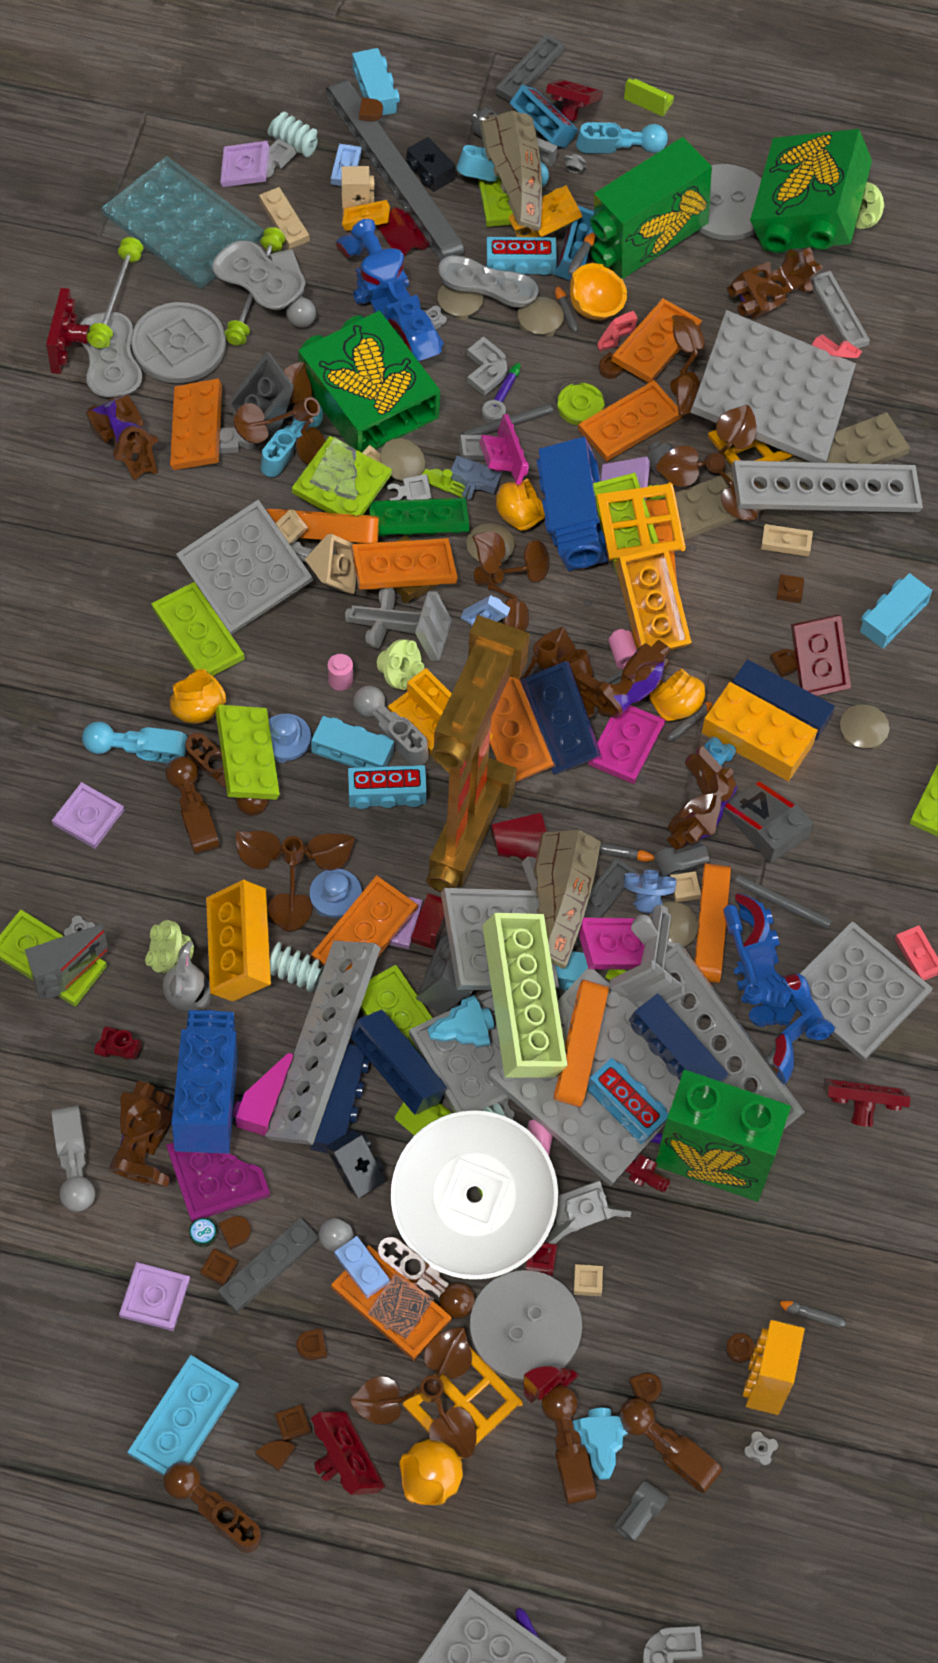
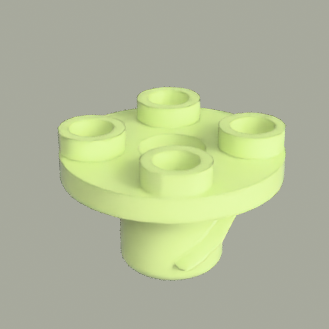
M866 183L855 228H870L882 216L884 209L883 196L880 190L872 183Z
M396 640L387 650L382 651L377 658L378 670L384 674L387 683L394 689H407V681L424 670L421 654L415 641Z
M165 920L159 925H153L150 931V948L145 958L146 965L151 966L155 972L167 973L176 964L180 948L186 942L191 941V938L181 934L179 925L174 921ZM194 944L190 950V960L194 953Z

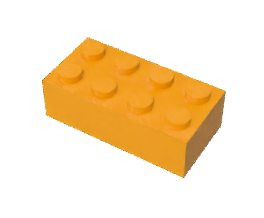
M668 547L619 557L615 561V566L637 649L645 643L652 646L657 640L669 646L670 650L686 647L691 644Z
M729 682L704 718L701 733L709 738L717 737L722 744H732L736 748V753L789 782L812 748L817 730Z
M243 879L206 897L210 994L232 1002L271 985L266 888Z
M770 1320L767 1329L762 1328L748 1365V1370H751V1372H749L748 1379L745 1381L742 1397L747 1398L745 1407L779 1415L794 1384L805 1328Z

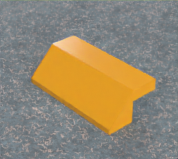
M425 668L407 681V692L388 706V710L396 712L400 717L407 718L426 737L428 751L431 755L434 747V730L452 693ZM490 732V740H491V739L493 738V734ZM443 767L448 773H450L449 768Z

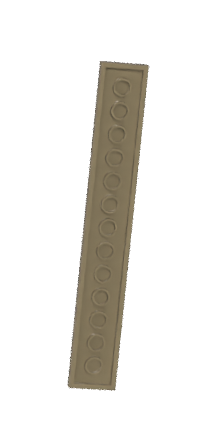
M886 412L835 432L826 463L882 464L908 454L910 447ZM793 456L780 462L810 461L800 458L798 456ZM732 472L727 473L726 475L733 481ZM722 476L675 493L684 540L739 519L728 513L722 505L721 493L724 489L731 487ZM754 481L758 484L760 489H764L763 484H761L759 481ZM777 482V486L783 490L787 489V486L783 482ZM799 482L801 488L810 490V487L805 482ZM608 559V562L610 563L611 567L613 568L614 566H613L612 560L609 561V559Z

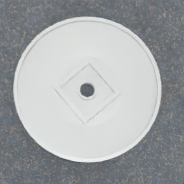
M462 1111L433 1121L418 1132L407 1144L393 1174L391 1204L393 1216L402 1238L408 1247L419 1254L432 1268L453 1277L485 1279L505 1274L519 1267L541 1247L552 1228L556 1216L558 1186L555 1171L547 1152L536 1137L525 1127L512 1119L496 1113ZM472 1186L479 1187L483 1192L482 1199L477 1203L470 1202L466 1196L467 1190Z

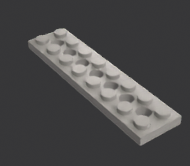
M734 461L731 465L737 508L920 512L923 508L915 465ZM754 481H759L763 484L764 489L757 488L754 485ZM777 482H783L787 486V489L783 490L777 486ZM799 482H805L810 487V490L801 488ZM822 483H828L832 486L833 490H826ZM845 483H850L855 488V491L848 490ZM867 484H873L877 487L878 491H871ZM890 484L896 485L900 492L893 491Z
M333 941L294 1051L293 1061L287 1072L284 1087L281 1089L277 1100L278 1104L275 1112L272 1114L268 1132L265 1134L268 1139L313 1145L380 951V947L377 944ZM352 964L351 969L345 972L346 968ZM344 988L343 993L337 995L338 991ZM336 1012L334 1018L329 1019V1016ZM327 1036V1040L320 1044L321 1040ZM319 1061L317 1067L311 1069L312 1065ZM310 1085L309 1091L303 1094L304 1089ZM301 1110L300 1116L294 1119L295 1114Z
M676 944L666 953L664 970L670 975L678 974L680 976V983L685 986V996L668 1003V1005L729 1074L723 1083L746 1090V1082L750 1078H754L758 1086L753 1093L791 1105L785 1129L804 1114L805 1111L786 1085L780 1080L775 1070L682 944ZM693 994L696 1003L693 1008L687 1009L684 1004L685 998ZM704 1015H708L711 1019V1025L706 1030H703L699 1024L700 1019ZM719 1036H724L726 1047L718 1051L715 1047V1040ZM735 1057H739L742 1061L741 1069L737 1072H733L730 1067V1062Z

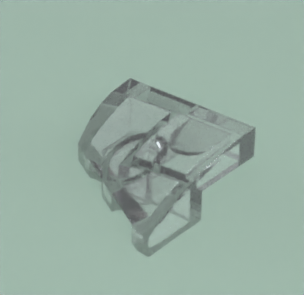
M334 437L321 458L310 483L330 493L355 500L358 495V491L355 490L357 469L354 466V461L356 460V450Z

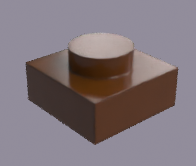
M780 574L776 600L801 603L804 578Z

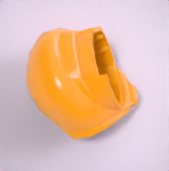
M529 479L522 480L521 485H517L515 482H507L500 486L496 494V508L505 522L523 531L530 529L545 518L542 501L537 497Z
M681 668L648 695L660 717L666 721L683 719L695 714L701 708L705 698V685L699 678L689 675Z
M196 669L187 678L176 682L172 686L173 694L169 701L172 715L186 723L200 724L216 715L217 706L226 703V693L219 682L206 672V669Z
M428 1439L414 1444L407 1453L402 1454L399 1461L402 1487L404 1489V1496L409 1502H416L421 1505H442L446 1499L457 1493L463 1472L462 1462L453 1448L442 1441Z

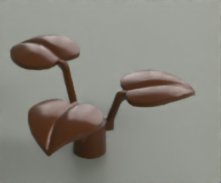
M674 315L671 317L673 320L674 339L679 348L684 352H692L685 366L679 370L681 375L670 383L672 392L677 396L679 416L693 414L690 411L701 381H698V377L694 372H688L687 369L697 356V350L704 348L705 343L702 331L695 322L687 317Z
M305 362L290 365L283 370L294 386L290 397V403L295 404L292 411L264 421L263 411L257 405L247 403L238 408L233 422L239 436L250 443H260L268 438L266 425L290 416H293L297 421L305 422L300 430L302 436L296 439L295 446L299 458L302 462L309 465L326 441L318 429L315 427L308 428L309 424L314 421L313 417L319 414L320 405L316 399L311 397L312 388L306 373Z
M745 404L726 411L718 419L716 425L717 434L721 440L728 442L718 453H709L704 458V461L697 462L698 452L696 449L690 446H678L664 454L658 461L655 469L669 482L681 487L689 486L697 480L699 466H704L710 472H718L731 486L724 489L721 493V502L724 509L736 518L755 520L759 509L737 508L734 482L723 471L725 467L723 453L732 444L738 449H745L753 442L756 436L757 424L755 415L750 406ZM754 482V485L760 489L758 484Z
M481 532L473 535L472 538L475 542L481 565L477 566L474 571L475 583L477 585H488V590H494L509 597L510 599H507L504 604L510 607L508 616L503 618V623L526 631L529 624V612L526 604L523 601H518L517 596L496 585L503 581L504 573L526 570L528 579L531 582L542 581L546 577L550 565L547 548L541 541H531L524 550L525 566L500 569L499 567L502 565L500 560L504 558L506 553L503 538L495 532Z
M564 626L547 633L534 644L533 652L535 655L532 656V661L524 675L520 677V681L529 676L535 663H538L543 669H548L558 664L556 659L575 650V646ZM581 696L587 716L590 718L594 715V705Z
M267 831L236 832L238 855L248 867L265 869L269 866L271 859L278 860L282 853L283 860L290 865V895L278 894L270 900L268 905V913L271 920L281 929L288 932L303 927L308 922L312 913V904L309 897L303 894L295 895V865L303 860L305 854L308 859H315V863L320 869L329 871L340 869L347 863L355 842L353 836L332 833L315 836L308 842L307 846H303V841L296 836L287 837L282 845H280L276 835Z
M464 1328L447 1330L428 1344L424 1353V1363L427 1368L437 1371L435 1376L425 1377L420 1388L398 1398L399 1387L393 1380L384 1376L374 1377L364 1383L358 1392L351 1397L350 1403L352 1407L365 1420L378 1425L393 1423L399 1418L401 1413L399 1403L420 1395L422 1400L427 1403L435 1402L438 1413L441 1418H437L431 1423L429 1439L444 1442L455 1450L458 1457H471L476 1445V1428L472 1417L466 1410L460 1407H454L445 1414L442 1400L440 1399L444 1389L443 1382L440 1379L441 1375L443 1374L449 1379H456L463 1376L470 1368L472 1354Z

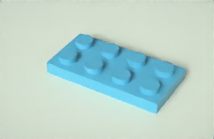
M190 1355L128 1450V1455L163 1476L168 1467L176 1462L186 1461L191 1463L239 1388V1384Z

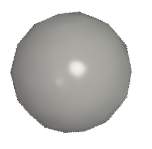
M337 1218L327 1219L320 1226L318 1234L321 1245L330 1252H334L353 1239L354 1235L351 1226Z

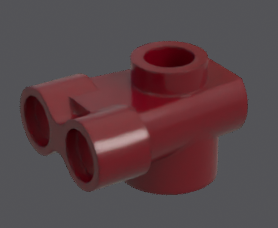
M105 1026L101 1039L95 1045L94 1053L106 1058L111 1055L135 1060L142 1047V1042L134 1039L127 1030H118L117 1028Z
M639 1153L635 1161H632L625 1169L627 1173L631 1174L628 1179L642 1187L646 1182L648 1186L664 1193L670 1184V1179L654 1172L658 1163Z

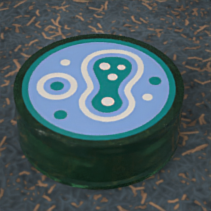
M208 1218L196 1219L189 1228L190 1239L198 1247L212 1245L217 1238L215 1223Z

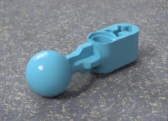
M588 122L581 126L576 146L583 153H613L621 147L629 148L631 145H641L645 151L657 153L665 148L668 135L666 130L658 124H649L641 132H632L628 129H621L615 123Z
M472 145L463 147L456 167L459 173L487 181H496L500 178V176H495L493 171L495 165L493 161L488 160L485 148ZM541 162L543 188L548 182L549 171L545 164Z
M321 406L319 414L313 417L314 421L309 424L308 428H317L323 420ZM293 417L294 422L291 426H285L284 429L277 431L262 451L260 467L264 475L269 477L278 476L294 456L295 442L298 437L302 436L300 430L305 422L297 421Z
M104 722L90 723L82 734L83 745L91 753L103 754L112 747L123 748L125 752L136 753L137 757L142 760L169 763L175 757L185 756L186 740L188 738L185 733L180 731L150 727L142 728L139 732L116 733Z

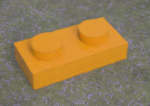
M387 200L344 208L342 226L345 231L352 230L357 222L368 218L373 220L375 225L388 223L390 205Z

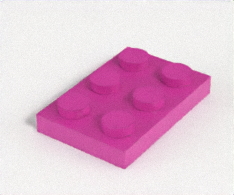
M630 705L620 717H611L597 743L602 757L589 761L588 765L635 784L665 725V719Z
M583 918L578 934L588 969H633L641 964L645 945L631 930L632 922L635 918Z

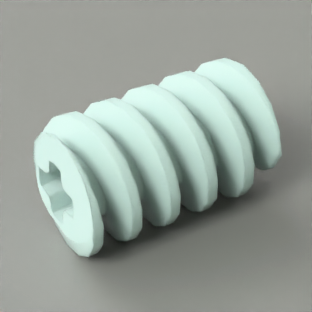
M285 111L271 122L268 129L269 136L286 142L305 157L313 154L318 143L316 137L317 130L314 128L310 130V126L307 124L303 125L301 120L295 122V117H288V113Z
M278 942L269 956L270 974L274 976L278 973L279 979L284 980L287 977L288 983L293 984L297 981L299 988L306 986L308 992L312 993L315 991L324 966L321 969L319 968L318 959L309 964V955L300 960L301 951L298 950L291 956V947L289 946L282 952V943Z

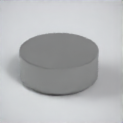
M490 400L482 407V417L487 423L500 420L503 414H506V407L501 401Z

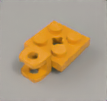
M567 185L542 197L541 228L539 230L519 225L514 214L509 216V220L517 237H543L583 216Z

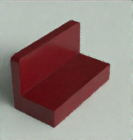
M394 207L389 212L388 223L378 225L379 231L390 247L401 250L404 256L412 247L425 250L430 244L408 211Z
M427 894L410 938L412 943L435 950L446 923L441 897Z

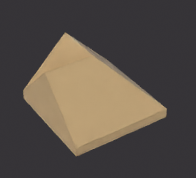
M327 534L305 560L322 583L346 593L354 594L356 572L351 553L352 544L354 543L333 534ZM333 548L337 551L338 555H332Z

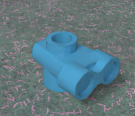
M717 737L709 738L704 746L721 766L725 761H730L736 753V748L732 744H722Z

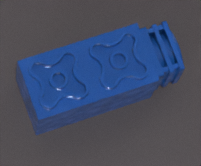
M586 437L539 448L540 458L536 462L540 477V488L542 493L545 494V499L542 500L545 526L548 534L552 537L554 546H558V553L567 570L587 568L608 561L593 483L600 482L598 462Z
M188 1010L186 1029H181L172 1117L175 1152L230 1154L238 1063L234 1012Z

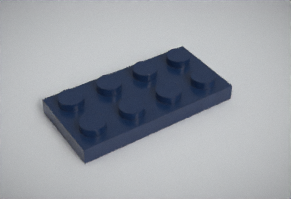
M564 661L521 679L522 686L555 764L554 767H551L554 775L602 757L569 662Z

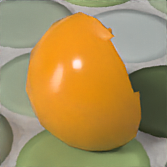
M590 263L582 265L573 273L570 283V296L573 307L579 314L588 319L601 321L612 318L624 307L627 300V288L623 279H620L612 270L604 267L603 264Z

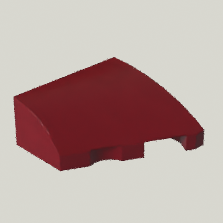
M541 813L491 825V836L497 855L507 858L518 857L520 860H524L527 856L537 857L541 835L547 832Z
M552 1366L534 1368L524 1374V1397L531 1404L536 1399L540 1401L557 1385L568 1387L579 1375L574 1370Z

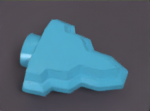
M474 995L463 999L460 1006L452 1008L448 1017L434 1022L427 1028V1032L432 1040L442 1042L456 1040L462 1045L473 1044L475 1047L490 1046L488 1030L494 1028V1022L490 1009L488 1007L481 1009Z
M595 1408L588 1411V1417L573 1420L572 1422L574 1430L580 1434L581 1442L585 1445L586 1451L590 1455L591 1467L598 1479L609 1480L616 1465V1453L622 1448L623 1437L628 1433L623 1429L620 1417L612 1416L611 1409Z

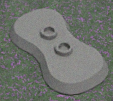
M236 241L228 245L215 257L212 263L213 272L218 278L225 282L245 287L260 305L272 310H281L289 306L297 299L305 286V278L299 270L273 262L266 256L259 245L250 241Z
M447 256L441 260L438 266L441 280L448 287L459 291L485 294L510 306L525 307L534 301L538 295V286L530 277L518 272L492 269L467 257Z
M106 312L88 316L80 325L86 324L91 326L94 323H102ZM111 312L106 324L113 331L110 345L106 348H95L90 343L83 344L88 352L90 362L86 376L87 384L95 394L106 398L130 394L139 387L142 380V371L134 360L130 349L133 325L125 315Z

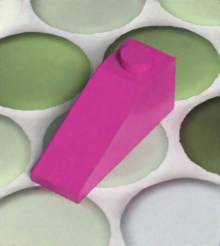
M287 1053L244 1093L241 1102H236L233 1117H236L237 1128L265 1136L269 1129L272 1114L275 1112L278 1104L279 1094L284 1087L287 1072L293 1061V1054Z

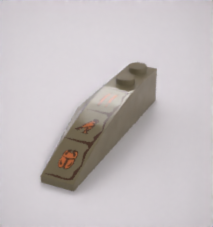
M512 110L482 120L480 128L486 156L495 165L493 168L495 176H500L502 180V191L510 198L508 203L517 223L539 230L541 228L542 177L539 147L533 118L528 114Z
M581 830L543 833L534 867V878L537 879L538 883L535 894L536 898H539L537 914H544L551 963L562 969L568 963L585 914L601 841Z

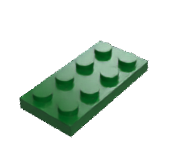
M466 498L372 501L369 505L370 516L379 517V536H387L389 534L412 535L413 533L436 534L438 532L461 533L469 531Z

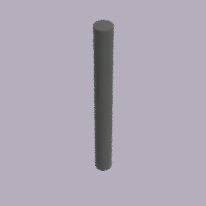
M549 403L509 416L511 423L516 425L553 413V408ZM501 419L463 431L462 435H485L497 431Z
M738 875L735 880V885L821 927L828 929L832 923L831 919L741 875Z

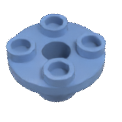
M279 714L269 719L274 759L277 762L284 763L299 758L310 748V728L302 718L293 714Z
M342 869L326 870L313 880L310 887V900L318 915L329 918H341L360 896L362 888L360 882L352 873Z
M648 869L644 870L643 874L625 873L624 887L632 892H636V901L633 905L642 913L651 914L655 906L662 905L661 895H668L676 890L677 879L669 876H659V872L656 870Z

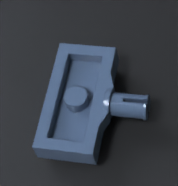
M460 456L456 457L451 469L453 473L451 479L465 486L462 496L466 498L468 493L467 499L472 498L474 490H483L494 494L502 475V471H494L486 465Z

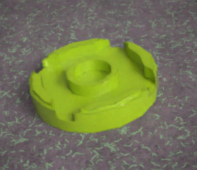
M580 383V385L570 384L562 389L558 396L557 410L560 416L566 422L573 425H578L604 409L601 391L587 383Z

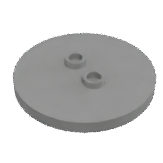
M711 165L709 223L698 231L708 237L719 240H739L754 235L756 232L750 218L761 178L754 172L737 165Z
M185 302L167 303L151 309L136 323L131 339L132 353L139 367L157 380L168 383L192 382L210 374L222 361L226 349L225 331L219 319L209 310L199 305Z
M514 1271L501 1275L491 1281L478 1295L470 1317V1336L479 1357L496 1374L519 1382H524V1374L537 1367H566L579 1347L582 1334L581 1313L573 1295L558 1280L536 1271Z

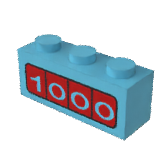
M487 237L486 267L521 274H555L557 262L556 237Z
M425 765L348 768L349 807L366 809L370 806L391 808L396 805L417 807L426 804Z

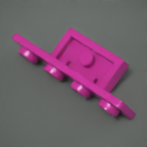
M503 414L497 432L498 437L481 435L479 444L488 468L494 471H511L515 483L521 485L523 476H526L528 473L529 465L525 460L524 451L520 447L519 438L514 431V424L511 423L508 414Z

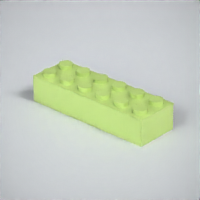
M494 913L482 927L504 1077L554 1078L567 1067V1059L544 914Z

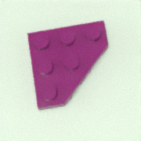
M174 1142L166 1145L191 1222L270 1197V1191L262 1168L253 1164L249 1165L232 1154L175 1152Z

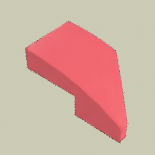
M634 311L623 314L611 322L597 344L599 351L618 346L619 337L633 333L637 324V316Z
M824 335L816 337L812 343L813 346L827 351L832 356L858 358L862 353L860 349L847 340L838 346Z

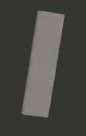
M827 271L817 274L811 280L814 288L813 291L841 341L847 340L857 348L869 345L870 339L832 272Z

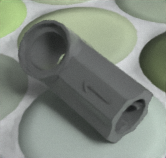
M702 842L675 850V848H665L654 855V860L662 877L682 874L704 867L705 863L709 864L710 862L708 851Z
M645 1480L631 1498L630 1505L616 1522L614 1528L621 1536L634 1543L651 1518L654 1519L661 1511L668 1497Z

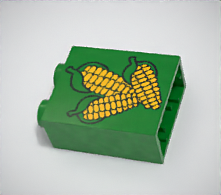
M860 129L773 138L750 218L764 251L783 253L788 249L809 247L827 249L833 245L851 244L872 164V159Z
M684 137L676 140L594 193V215L590 217L589 222L595 234L593 246L589 249L590 254L596 264H603L606 268L610 267L621 279L632 274L709 223L712 166Z
M380 310L365 318L361 315L354 316L347 320L340 330L326 337L315 335L306 340L301 349L298 350V362H305L306 373L312 388L311 396L318 401L323 412L348 446L361 453L369 445L377 450L383 447L386 442L401 438L439 418L440 389Z
M684 1069L666 1120L656 1163H658L656 1167L759 1202L791 1105Z

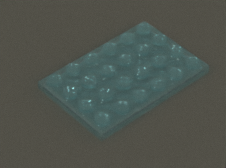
M168 156L102 207V213L133 238L139 240L146 248L199 289L216 277L212 269V263L225 247L242 240L257 243L264 236L263 228Z

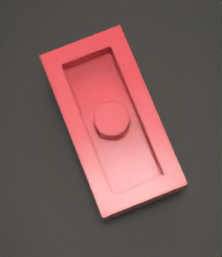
M920 925L896 935L895 941L915 974L924 981L938 975V957Z

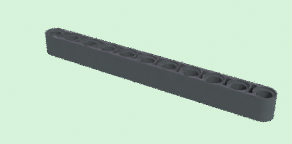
M345 79L326 87V95L330 104L359 146L362 147V150L402 208L410 213L429 241V246L441 262L447 256H460L464 254V247L460 238L378 121L359 120L362 98L350 81Z

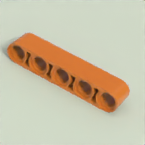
M265 509L274 523L289 511L285 509ZM294 510L309 528L299 538L323 540L327 534H333L349 542H378L379 517Z
M705 863L694 962L709 982L720 983L726 929L723 910L728 905L731 866Z
M582 979L580 982L565 1043L567 1067L558 1074L553 1097L555 1101L579 1108L582 1106L608 996V986Z

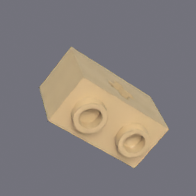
M341 166L343 215L344 208L374 202V191H370L374 190V176H369V166Z

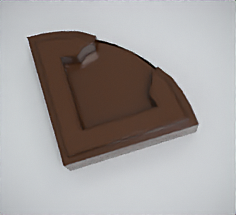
M273 1441L263 1445L255 1454L279 1472L296 1449V1446L286 1441Z

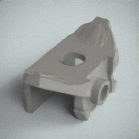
M600 1180L558 1195L555 1216L556 1225L551 1231L547 1242L556 1244L561 1238L571 1232L613 1216L630 1217L631 1211L608 1205Z

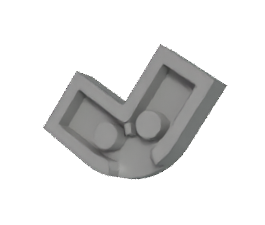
M484 336L467 349V356L480 366L468 376L467 383L485 396L506 377V356Z
M700 1626L660 1630L647 1642L643 1651V1663H673V1660L702 1659Z

